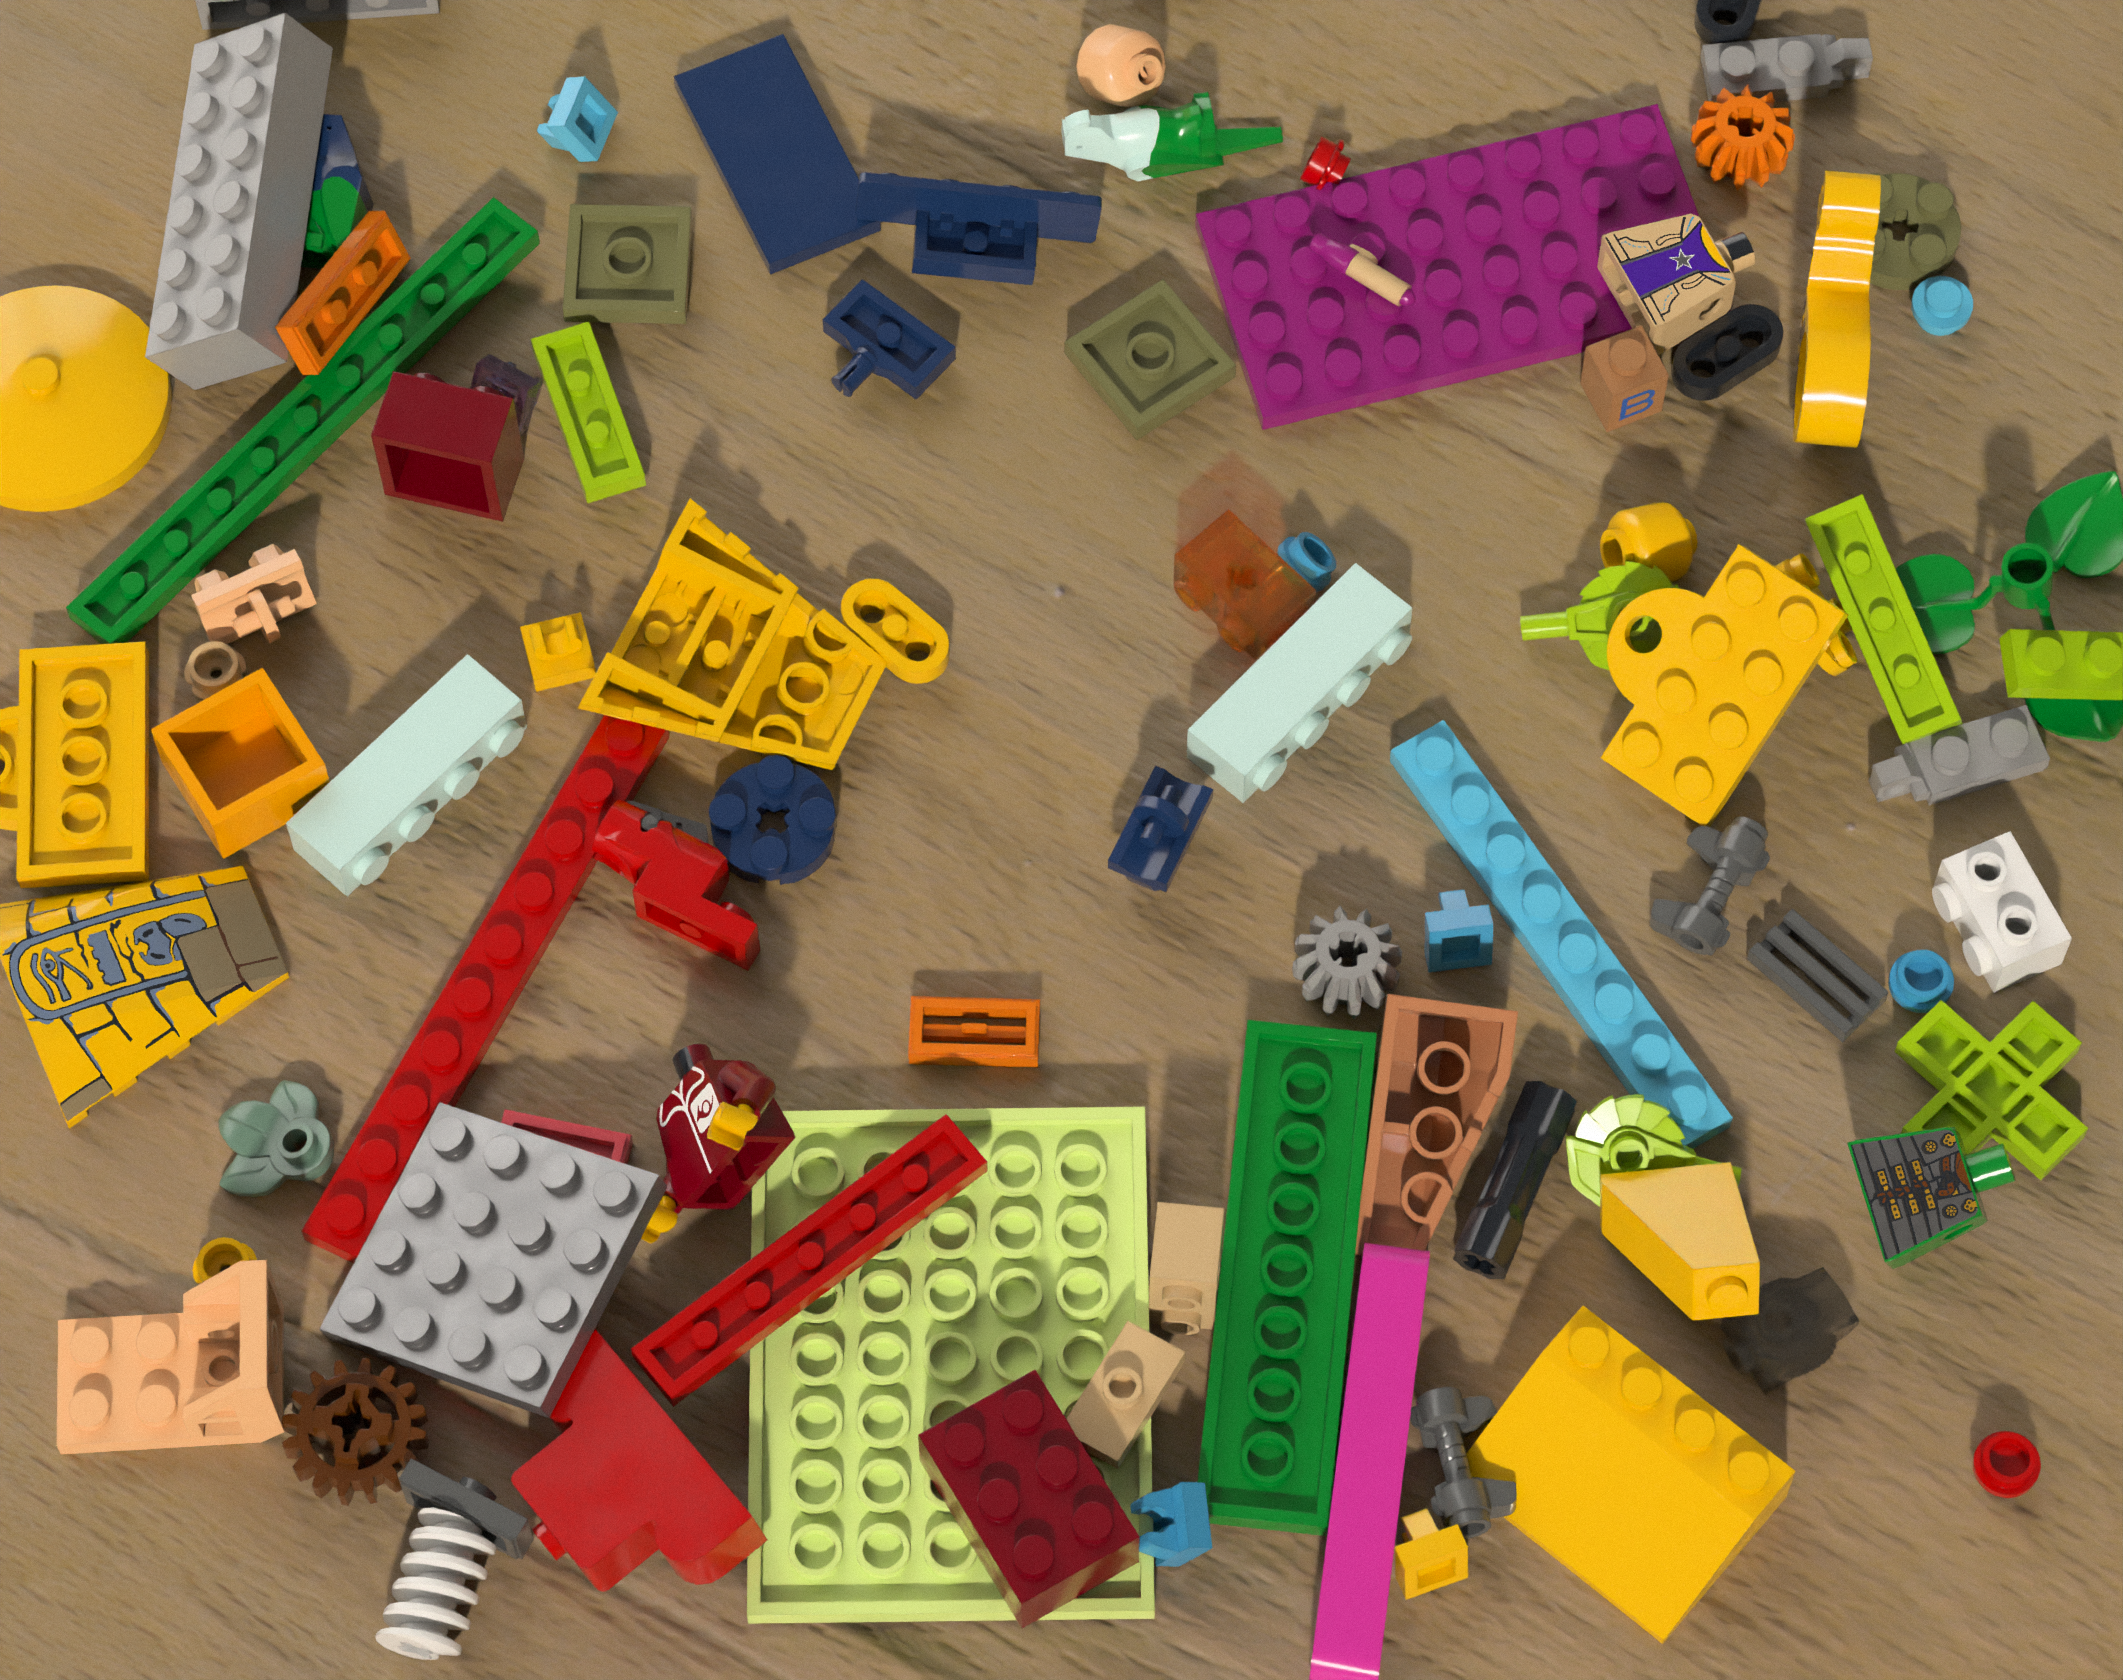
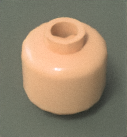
M1109 24L1095 29L1086 37L1079 50L1076 67L1081 86L1094 99L1131 108L1146 104L1157 94L1164 79L1166 64L1164 51L1159 42L1147 32Z

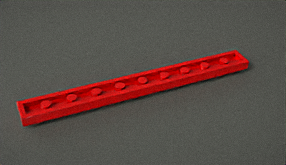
M607 715L603 716L301 1230L305 1241L351 1263L356 1261L439 1102L452 1107L456 1106L598 860L593 858L596 852L592 851V845L602 820L610 807L618 799L625 802L634 800L670 738L669 730Z

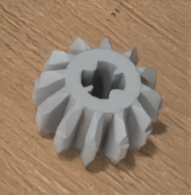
M1341 906L1334 911L1332 924L1315 915L1314 919L1310 921L1309 931L1311 934H1300L1295 941V952L1299 957L1293 961V977L1297 980L1305 981L1302 986V995L1306 1002L1324 996L1323 1011L1327 1017L1336 1010L1338 1004L1347 1005V1012L1353 1019L1360 1015L1361 1001L1379 1010L1384 1004V990L1394 991L1399 984L1400 973L1395 967L1401 964L1402 950L1399 945L1389 944L1392 938V929L1389 927V923L1370 928L1371 914L1367 908L1358 915L1356 921L1348 920L1347 913ZM1342 958H1351L1352 967L1342 966Z

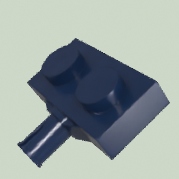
M863 279L822 320L823 332L849 350L853 356L831 378L834 387L839 392L843 389V395L851 397L853 392L873 373L887 378L917 400L956 359V348L953 344Z

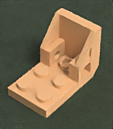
M267 1260L239 1261L183 1293V1313L58 1320L56 1446L60 1454L261 1443L284 1433V1426L282 1424V1417L284 1415V1306Z

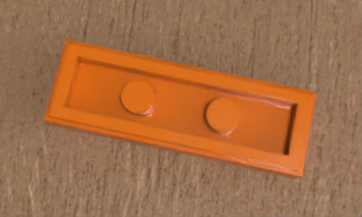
M385 211L367 212L275 326L302 375L320 374L411 259Z

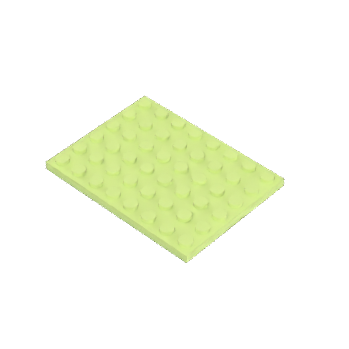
M1145 1107L782 1111L796 1138L752 1187L751 1259L945 1114L949 1116L987 1160L988 1171L750 1349L748 1512L762 1530L767 1541L747 1557L748 1624L1016 1620L922 1466L919 1457L918 1435L1033 1370L1037 1371L1067 1419L1127 1321L1149 1332ZM1150 1417L1119 1469L1088 1453L1139 1537L1147 1532H1153V1519L1146 1514H1131L1130 1508L1132 1502L1153 1492ZM1139 1552L1138 1563L1038 1620L1154 1619V1557Z

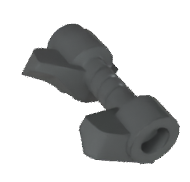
M1741 816L1735 817L1731 825L1727 826L1723 833L1708 826L1695 828L1688 836L1686 844L1696 851L1714 872L1697 904L1655 899L1649 920L1650 927L1654 931L1674 939L1683 948L1697 954L1711 956L1717 948L1723 947L1730 937V932L1726 930L1729 921L1721 915L1722 908L1725 906L1735 885L1749 886L1756 872L1766 868L1770 860L1768 852L1765 851V842L1768 838L1767 830L1760 823Z
M1441 1387L1429 1390L1417 1398L1416 1406L1411 1408L1410 1420L1411 1424L1416 1429H1419L1423 1446L1438 1448L1446 1481L1435 1487L1436 1496L1431 1498L1434 1513L1441 1517L1443 1526L1451 1527L1458 1524L1464 1539L1473 1538L1484 1534L1491 1528L1490 1519L1508 1516L1515 1511L1517 1501L1516 1483L1472 1477L1469 1470L1470 1466L1466 1458L1467 1454L1463 1446V1439L1481 1426L1490 1423L1496 1415L1497 1410L1492 1400L1486 1396L1462 1398L1459 1389Z

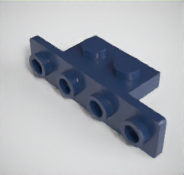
M863 172L859 177L855 217L860 220L915 225L912 273L1033 285L1037 238L1085 243L1095 242L1102 210V198L1072 191L1054 192L1025 189L1013 185L995 186L960 182L954 179L937 180L899 176L894 173L878 174Z

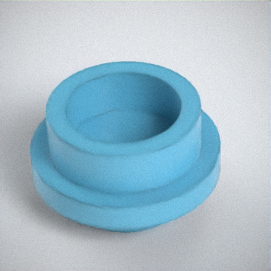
M1935 276L1924 280L1917 286L1913 293L1911 310L1914 318L1923 330L1933 335L1945 336L1954 333L1967 324L1973 311V298L1969 289L1960 281L1947 276Z

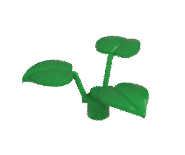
M2115 471L2090 475L2063 486L2042 500L2034 508L2027 520L2025 543L2017 544L2006 552L2002 560L2001 575L1991 576L1989 585L1975 598H1973L1975 590L1974 578L1970 571L1953 557L1942 554H1928L1910 559L1899 565L1896 571L1932 654H1945L1966 645L1973 638L1975 632V622L1971 610L1984 608L1998 592H2002L2005 599L2017 608H2035L2039 614L2043 630H2055L2050 612V602L2048 601L2053 588V573H2057L2064 566L2069 573L2076 577L2095 578L2113 571L2123 562V497L2118 475ZM2024 698L2031 717L2046 731L2058 736L2108 742L2115 739L2123 728V700Z

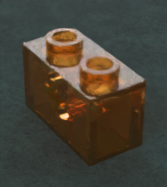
M1229 509L1174 555L1173 586L1180 600L1194 612L1202 610L1217 624L1220 636L1233 650L1239 653L1245 650L1255 661L1315 603L1316 590Z

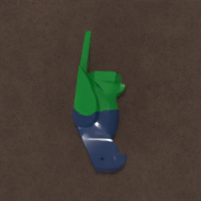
M323 114L301 262V267L322 269L367 212L372 211L374 205L342 115Z

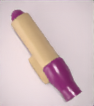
M1321 232L1317 233L1313 238L1309 249L1321 256L1332 268L1341 274L1348 275L1398 307L1401 305L1411 306L1415 303L1416 296L1411 290V285L1378 266L1377 258L1369 251L1354 244L1347 245L1330 239Z

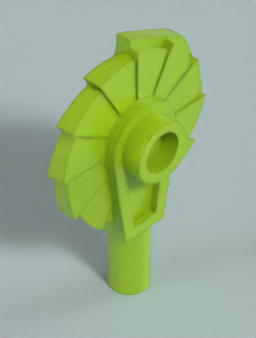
M1626 560L1625 565H1616L1599 570L1600 576L1593 579L1580 592L1579 595H1582L1583 598L1578 605L1570 606L1563 612L1520 616L1522 639L1526 641L1569 636V640H1578L1593 665L1609 670L1607 661L1608 638L1611 628L1621 611L1634 599L1647 592L1663 588L1680 589L1677 583L1673 586L1667 575L1656 565L1651 569L1644 564ZM1650 616L1638 619L1630 631L1631 643L1640 653L1653 651L1659 645L1662 638V630L1659 623Z
M1641 1094L1626 1095L1616 1099L1611 1095L1599 1102L1590 1113L1585 1109L1578 1122L1575 1136H1566L1565 1142L1569 1176L1572 1185L1599 1207L1601 1174L1721 1162L1698 1157L1694 1149L1683 1145L1681 1139H1685V1136L1678 1124L1669 1116L1670 1110L1656 1102L1644 1100V1096ZM1732 1166L1738 1186L1742 1169Z

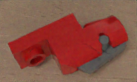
M618 799L610 807L596 833L592 845V851L596 852L593 858L606 864L634 885L632 892L637 917L749 971L761 951L758 925L754 923L749 913L735 904L721 902L720 905H717L730 878L727 858L718 848L708 844L706 825L662 812L660 809L634 801L625 802Z

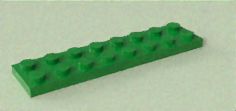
M1247 1020L1197 1481L1205 1483L1210 1524L1327 1536L1377 1033Z

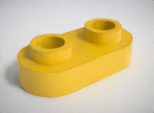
M865 579L856 582L847 589L841 601L842 624L888 662L886 668L894 675L909 683L922 684L935 680L945 671L950 658L949 639L946 631L938 622L887 581ZM872 612L883 616V619L877 623H868L862 618ZM916 650H922L929 654L922 661H913L908 658V655Z

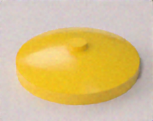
M38 286L0 296V506L21 511L48 512L71 509L91 503L114 492L130 481L146 465L159 447L168 426L172 407L170 375L145 358L149 327L128 307L101 293L72 286Z

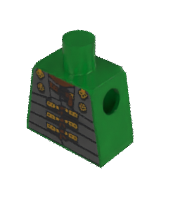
M1955 1127L1859 1139L1847 1143L1884 1261L1892 1269L1901 1267L1986 1223L1988 1219L1979 1193L2016 1181L2003 1143L1967 1154L1961 1135Z

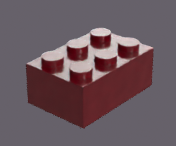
M1036 1370L1029 1372L918 1435L919 1457L922 1466L1021 1628L1028 1626L1139 1562L1140 1537Z

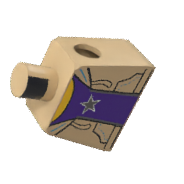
M1687 214L1603 235L1597 268L1632 329L1642 325L1659 356L1719 319L1731 309L1736 286L1734 273L1754 266L1755 255L1749 239L1743 232L1739 231L1714 242L1701 218L1694 214Z

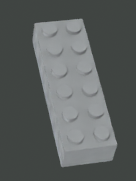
M286 13L194 44L145 358L194 390L286 363L289 351L275 326L296 302L333 48Z

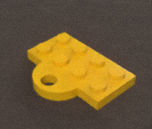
M1743 545L1737 546L1705 597L1692 591L1677 588L1656 589L1637 597L1616 618L1607 644V661L1610 674L1617 688L1634 704V707L1604 751L1601 759L1701 826L1711 827L1849 614ZM1650 616L1659 623L1662 630V638L1659 645L1653 651L1640 653L1631 643L1630 631L1638 619Z
M146 642L19 649V706L0 709V760L5 763V768L0 775V829L17 831L16 878L20 888L149 880V651Z

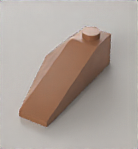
M1387 994L1363 1171L1355 1255L1363 1256L1364 1243L1425 1251L1510 1077L1518 1011Z

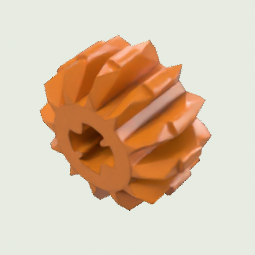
M1748 84L1741 91L1740 96H1734L1723 87L1717 95L1716 102L1704 101V104L1699 109L1696 124L1692 126L1690 139L1693 142L1692 146L1696 148L1695 160L1697 161V167H1712L1710 175L1713 183L1726 176L1733 178V184L1737 191L1744 185L1745 179L1750 178L1762 188L1765 182L1768 181L1770 173L1781 175V172L1787 165L1789 151L1793 150L1795 141L1794 129L1789 127L1791 119L1789 109L1774 108L1775 100L1772 92L1760 99L1752 97L1753 93Z

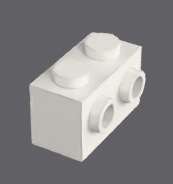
M2011 831L1942 860L1932 888L1935 906L1946 922H1954L1964 940L1962 943L1963 953L1970 969L1977 976L1984 975L1993 993L2063 963L2072 937Z

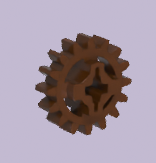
M368 1358L361 1360L357 1372L348 1373L342 1360L335 1361V1377L328 1380L318 1372L313 1371L309 1374L314 1387L310 1395L294 1390L291 1394L294 1406L299 1410V1414L291 1413L282 1417L285 1432L293 1435L283 1441L282 1444L287 1459H298L292 1466L297 1479L302 1482L314 1476L312 1487L315 1495L321 1499L330 1492L332 1487L337 1488L340 1502L345 1506H349L354 1491H363L370 1504L377 1503V1487L384 1483L389 1489L396 1493L399 1492L402 1487L397 1473L401 1469H405L410 1459L418 1462L412 1450L426 1449L429 1446L426 1431L417 1428L427 1423L428 1417L424 1405H413L418 1398L413 1383L408 1382L397 1387L399 1378L396 1369L391 1365L385 1368L379 1376H375L370 1359ZM376 1397L387 1402L396 1411L399 1420H393L391 1414L380 1413L375 1403ZM362 1414L367 1429L358 1430L355 1439L351 1441L349 1449L345 1435L353 1434L356 1424H360ZM312 1443L319 1444L321 1450H330L334 1453L335 1467L323 1461L316 1454ZM384 1457L382 1460H380L379 1462H377L376 1464H374V1463H375L376 1461H378L380 1458Z

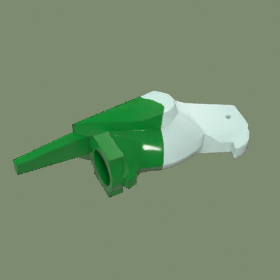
M1208 92L1195 93L1191 103L1175 109L1141 105L1131 107L1122 113L1099 116L1090 115L1088 109L1082 110L1062 119L1061 125L1065 156L1109 163L1125 171L1128 178L1137 182L1224 165L1222 156L1283 142L1281 127L1217 129Z

